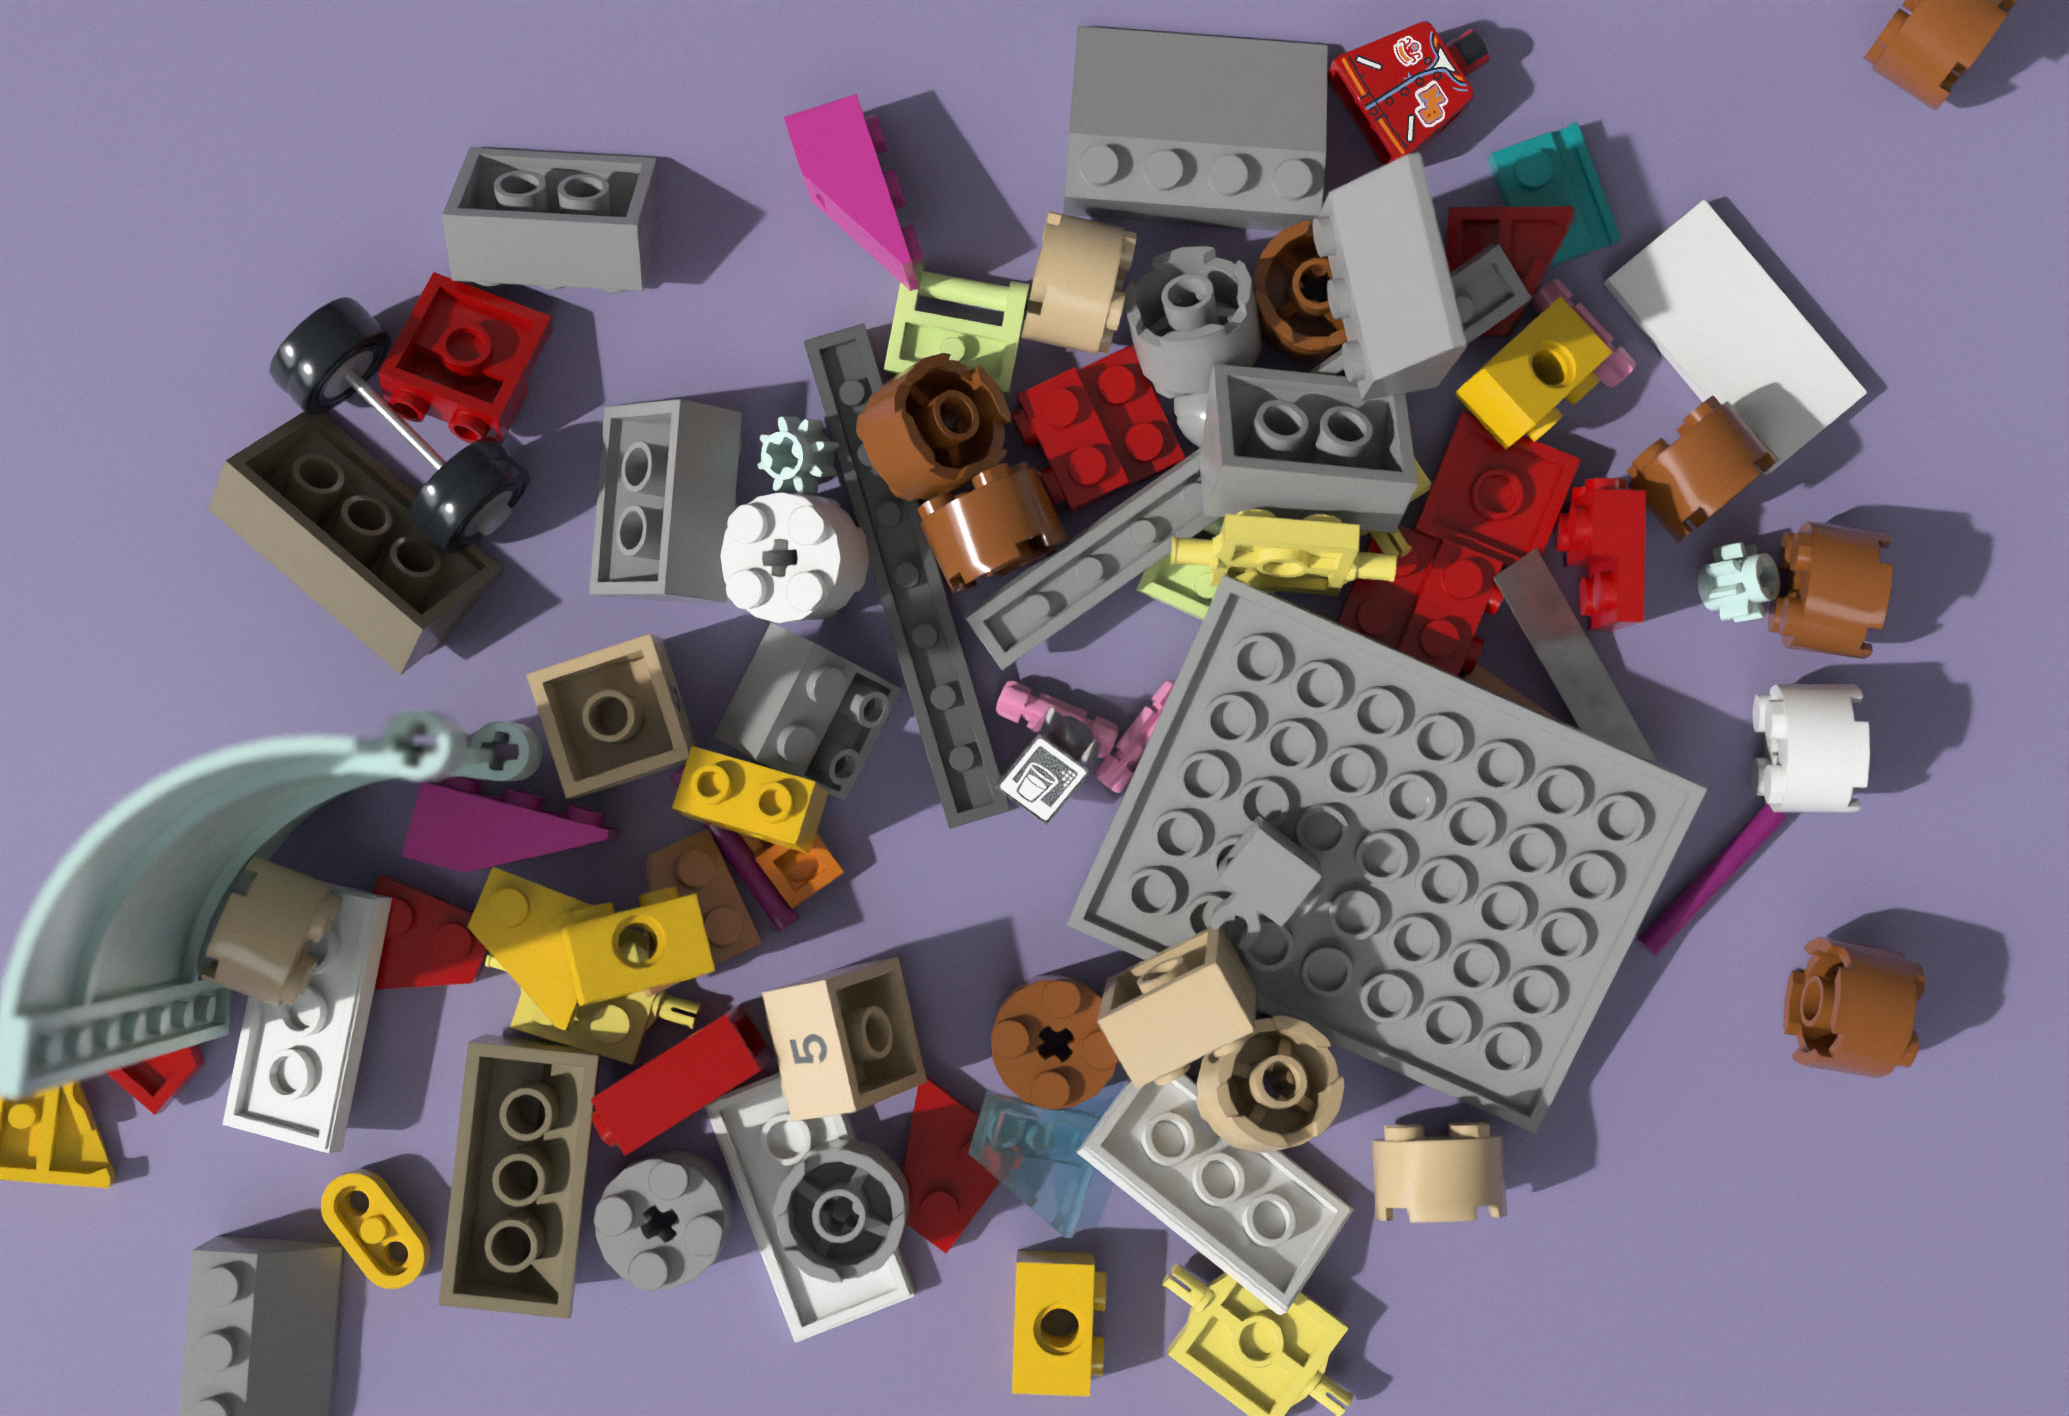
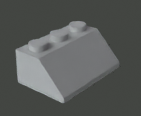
M469 147L442 213L452 281L476 282L483 286H497L500 284L538 285L549 290L576 287L602 289L609 293H622L629 290L643 291L653 256L658 174L657 158Z
M1419 152L1405 155L1329 192L1319 216L1313 220V236L1317 253L1320 257L1328 256L1333 277L1327 284L1330 311L1334 319L1342 318L1348 341L1342 344L1344 371L1349 382L1357 381L1361 401L1438 387L1467 346L1425 170Z
M1213 364L1210 374L1200 460L1204 516L1225 518L1226 514L1236 515L1240 511L1249 509L1266 510L1273 513L1276 518L1303 520L1311 515H1330L1339 518L1343 524L1360 525L1359 530L1395 533L1418 485L1406 394L1402 393L1361 401L1357 381L1349 382L1347 377Z
M682 399L604 407L589 595L686 603H727L726 583L724 581L720 555L725 531L728 528V517L737 509L735 496L738 459L742 449L740 435L742 412Z
M218 1235L192 1250L179 1416H332L345 1251L342 1244Z

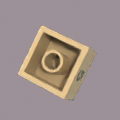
M651 633L526 674L566 798H583L686 764L691 747H697L663 639Z
M1221 926L1217 930L1209 927L1107 978L1097 1022L1136 1089L1152 1081H1155L1156 1085H1164L1184 1075L1191 1067L1190 1062L1211 1052L1216 1057L1227 1055L1243 1046L1249 1040V1034L1255 1031L1256 986L1223 927Z
M898 957L838 968L762 992L766 1008L767 1027L773 1038L781 1073V1088L787 1099L792 1122L855 1112L927 1082Z

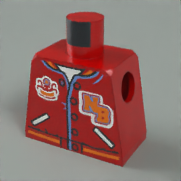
M1422 21L1333 59L1327 73V81L1381 166H1384L1405 155L1421 152L1467 110L1475 94L1466 76L1489 63L1490 58L1484 42L1474 30L1469 29L1452 41L1444 44L1432 24L1428 21Z

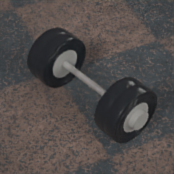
M343 297L327 303L303 320L280 345L271 361L269 369L274 382L285 393L289 394L303 411L311 415L327 412L347 400L355 392H358L437 471L415 498L410 514L415 523L423 531L430 534L431 538L444 551L451 554L457 553L474 544L483 536L493 533L508 519L512 508L525 492L530 482V474L516 458L512 457L499 441L492 437H484L471 443L446 462L366 383L383 363L390 350L392 341L387 330L377 320L372 318L359 302L352 298Z

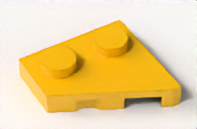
M492 867L468 928L555 1027L569 1031L579 1008V1003L561 930L565 925L576 923L574 911L594 905L499 868Z
M80 1080L21 1098L0 1096V1180L110 1188L115 1184V1171Z

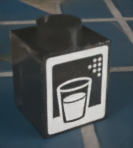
M1050 707L1007 759L995 788L1047 825L1091 773L1101 743L1094 739L1092 732L1084 723L1071 716H1062Z

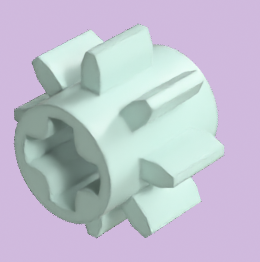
M782 416L778 418L779 432L761 434L759 439L763 443L761 451L762 461L757 465L758 469H765L770 476L775 478L773 490L776 492L792 491L795 488L799 494L818 493V478L836 476L837 471L834 469L833 464L835 450L839 447V443L830 441L826 435L821 433L824 421L821 419H805L801 423L798 417Z
M1743 542L1714 547L1713 556L1716 563L1703 565L1698 573V590L1705 607L1710 611L1720 610V619L1722 621L1733 619L1736 623L1763 618L1765 614L1762 602L1775 600L1780 589L1779 573L1773 558L1767 553L1758 554L1755 544L1744 546Z

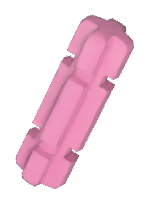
M1553 278L1549 280L1533 295L1530 300L1531 306L1541 314L1561 296L1613 352L1594 372L1602 379L1601 381L1605 386L1610 388L1617 386L1636 367L1635 360L1622 346L1616 349L1610 343L1614 338L1581 302L1575 305L1569 299L1573 294L1559 279Z
M1168 680L1161 685L1151 698L1154 701L1153 705L1150 708L1144 707L1114 746L1118 750L1113 756L1109 754L1096 769V778L1113 792L1120 793L1124 791L1130 783L1134 774L1132 771L1139 763L1175 683L1174 681Z
M1008 681L1005 684L996 704V713L999 716L1016 723L1019 722L1020 718L1029 721L1027 724L1028 728L1070 746H1074L1077 741L1084 744L1082 751L1099 758H1106L1111 753L1119 733V727L1116 723L1096 716L1095 721L1086 718L1087 711L1042 692L1039 698L1031 695L1032 688L1016 681Z

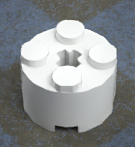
M784 492L757 497L749 504L740 505L728 517V528L725 531L720 555L727 596L738 608L746 609L757 618L776 623L805 622L831 618L839 613L837 610L845 606L854 592H860L865 584L870 560L865 533L861 527L855 526L849 514L839 507L841 504L833 499L812 494ZM794 550H797V565H794L793 562Z
M1776 684L1771 687L1769 694L1755 695L1753 726L1755 732L1764 733V758L1753 759L1751 772L1752 787L1755 796H1765V801L1770 805L1773 812L1854 813L1860 810L1859 800L1852 799L1851 796L1853 788H1867L1870 740L1868 721H1854L1852 703H1860L1863 699L1862 691L1856 684Z

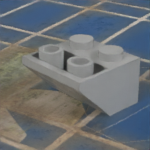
M771 622L713 737L775 770L815 781L829 795L846 801L902 688Z

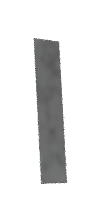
M1535 548L1494 576V581L1578 728L1647 760H1655L1656 757L1538 549Z

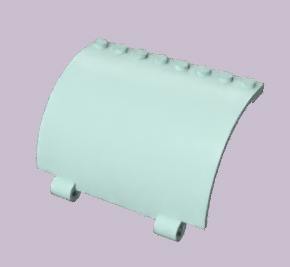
M409 710L398 714L390 720L383 731L381 740L331 736L268 739L230 747L193 760L144 786L118 804L93 826L64 858L38 896L19 934L5 975L0 1000V1096L21 1098L227 1036L229 1034L234 990L202 979L201 973L214 960L219 962V960L206 956V953L232 892L245 894L250 882L255 879V877L245 874V868L254 856L269 861L290 834L318 809L343 793L372 783L401 777L409 779H442L448 776H460L493 781H520L526 779L537 770L542 760V744L537 734L522 724L495 721L481 727L473 736L470 747H468L467 737L463 728L452 717L437 712ZM510 734L509 744L519 746V755L517 760H506L503 769L504 759H495L496 744L507 743ZM414 736L437 737L438 745L412 743Z

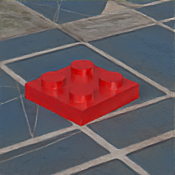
M1462 411L1457 417L1431 481L1430 490L1427 491L1412 530L1438 541L1447 539L1503 562V569L1508 568L1535 548L1538 549L1542 556L1581 459L1538 441L1534 442L1525 436L1519 438L1505 450L1474 415Z

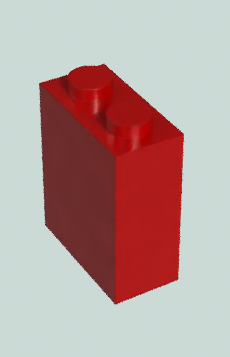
M740 1003L592 1097L590 1101L596 1109L591 1114L592 1122L603 1141L609 1147L618 1144L622 1153L626 1156L761 1071L775 1055L744 1005Z

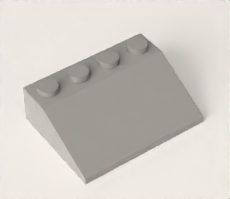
M1078 26L1063 214L1267 231H1282L1302 221H1312L1311 224H1313V220L1319 216L1323 204L1327 134L1328 45Z

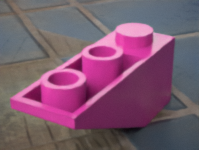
M854 94L785 116L784 121L811 201L909 291L919 289L913 265L925 261L913 224L901 228L895 209L905 207L906 203L895 169L882 172L877 154L888 151L877 115L864 117L858 96Z
M448 776L443 778L442 783L437 781H421L401 856L465 873L617 839L620 829L603 825L606 814L599 811L568 804L566 814L563 815L541 809L544 800L541 796L506 788L504 799L480 793L482 785L480 780L469 777Z

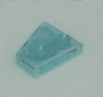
M986 1092L968 1154L1063 1237L1073 1238L1094 1169L1093 1165L1076 1152L1099 1122L1101 1116L1097 1113L1072 1108H1060L1058 1110L1043 1109L1037 1105L1025 1102L1021 1098Z

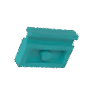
M1578 122L1571 123L1566 128L1551 133L1550 131L1492 152L1487 158L1505 207L1573 206L1575 208V221L1548 269L1589 255L1591 252L1604 247H1611L1621 240Z

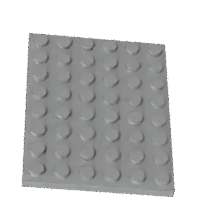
M1224 573L1066 925L1143 960L1211 927L1210 920L1214 908L1221 901L1229 898L1234 892L1218 880V865L1259 815L1320 861L1323 876L1318 883L1324 888L1318 900L1302 918L1293 913L1282 927L1258 910L1260 916L1259 937L1250 948L1244 951L1237 946V939L1247 928V922L1242 917L1236 915L1224 920L1222 927L1256 986V1010L1272 1017L1284 1015L1308 1022L1327 1037L1332 1044L1537 1134L1708 789L1702 783Z

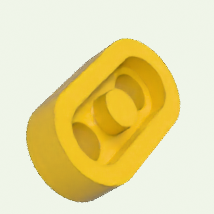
M356 1169L342 1174L326 1187L321 1199L323 1219L372 1283L386 1289H398L410 1284L425 1271L431 1255L429 1240L382 1177L369 1170ZM353 1191H362L367 1195L369 1208L366 1212H360L352 1206L351 1195ZM393 1241L401 1242L406 1246L408 1250L406 1262H398L390 1255L389 1248Z

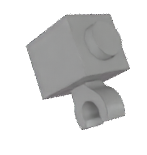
M1258 815L1218 865V880L1234 892L1229 898L1221 901L1214 908L1210 926L1217 930L1222 926L1226 918L1234 915L1242 917L1247 922V928L1237 939V946L1244 951L1250 948L1259 937L1260 916L1258 910L1280 927L1286 923L1293 913L1302 918L1318 900L1324 888L1318 883L1323 876L1320 861Z

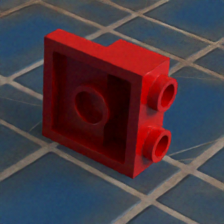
M433 272L378 372L383 397L389 400L388 404L406 420L422 422L426 415L449 423L448 428L451 433L471 444L484 437H492L503 443L528 394L527 379L553 330L552 316L465 283L452 281L449 277Z
M1132 345L1078 370L1075 367L1017 394V403L1020 410L1011 414L1017 431L1027 449L1036 444L1038 445L1048 466L1038 471L1043 485L1053 505L1065 502L1070 515L1158 475L1185 459L1184 453L1152 386L1142 372Z
M1587 479L1585 480V486L1571 488V501L1564 505V513H1559L1554 525V545L1556 551H1563V567L1588 568V577L1581 578L1578 590L1580 615L1587 616V631H1615L1644 623L1646 490H1625L1626 480Z
M1398 525V530L1408 545L1412 547V550L1402 558L1399 555L1396 561L1395 579L1393 582L1385 580L1355 578L1352 581L1336 622L1457 676L1459 672L1470 675L1478 662L1484 645L1483 639L1474 636L1483 613L1494 616L1504 597L1493 579L1494 576L1500 573L1503 562L1447 539L1438 541ZM1371 535L1365 553L1384 554Z

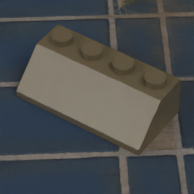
M303 411L225 460L208 510L399 674H403L439 646L497 580L504 569L475 543L457 553L451 554L444 551L431 538L430 534L423 531L415 523L410 514L411 506L418 494L323 413L311 415Z
M489 1034L468 1042L438 1305L564 1319L571 1318L593 1130L591 1114L595 1112V1107L590 1099L597 1094L601 1054L546 1040Z

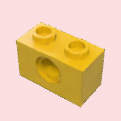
M1560 296L1454 394L1506 450L1525 433L1535 442L1557 423L1564 415L1555 406L1564 398L1573 406L1602 380L1594 370L1613 352Z
M692 746L672 809L698 822L810 854L829 793L815 781Z
M670 887L638 896L641 906L639 908L615 913L613 903L609 902L574 911L576 923L565 925L561 932L579 1007L705 976L714 972L715 968L697 894L679 898L677 887ZM640 927L650 934L653 940V952L648 960L634 962L624 957L618 943L623 929Z
M1017 1250L1012 1394L1090 1396L1091 1376L1103 1377L1104 1337L1092 1336L1093 1311L1105 1312L1107 1275L1106 1272H1095L1093 1253ZM1061 1308L1072 1312L1078 1320L1074 1330L1064 1336L1049 1334L1041 1324L1043 1317L1049 1311Z

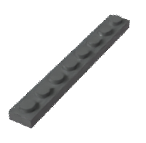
M865 323L805 340L803 342L834 442L839 443L836 452L858 526L862 528L866 535L869 563L949 829L1011 811L1006 793L1000 787L1002 779L936 559L920 525L923 520L917 510L920 507L918 499L908 502L893 495L889 485L873 468L864 444L856 432L858 415L865 410L869 398L883 385Z

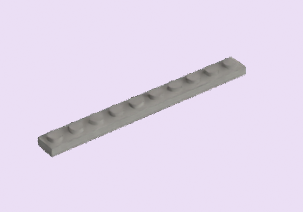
M1490 244L1449 273L1466 344L1476 339L1532 299L1499 244ZM1342 349L1308 373L1346 377L1342 362ZM1202 447L963 614L1001 670L1007 668L1171 553L1173 536L1192 538L1220 518L1204 516L1200 472Z

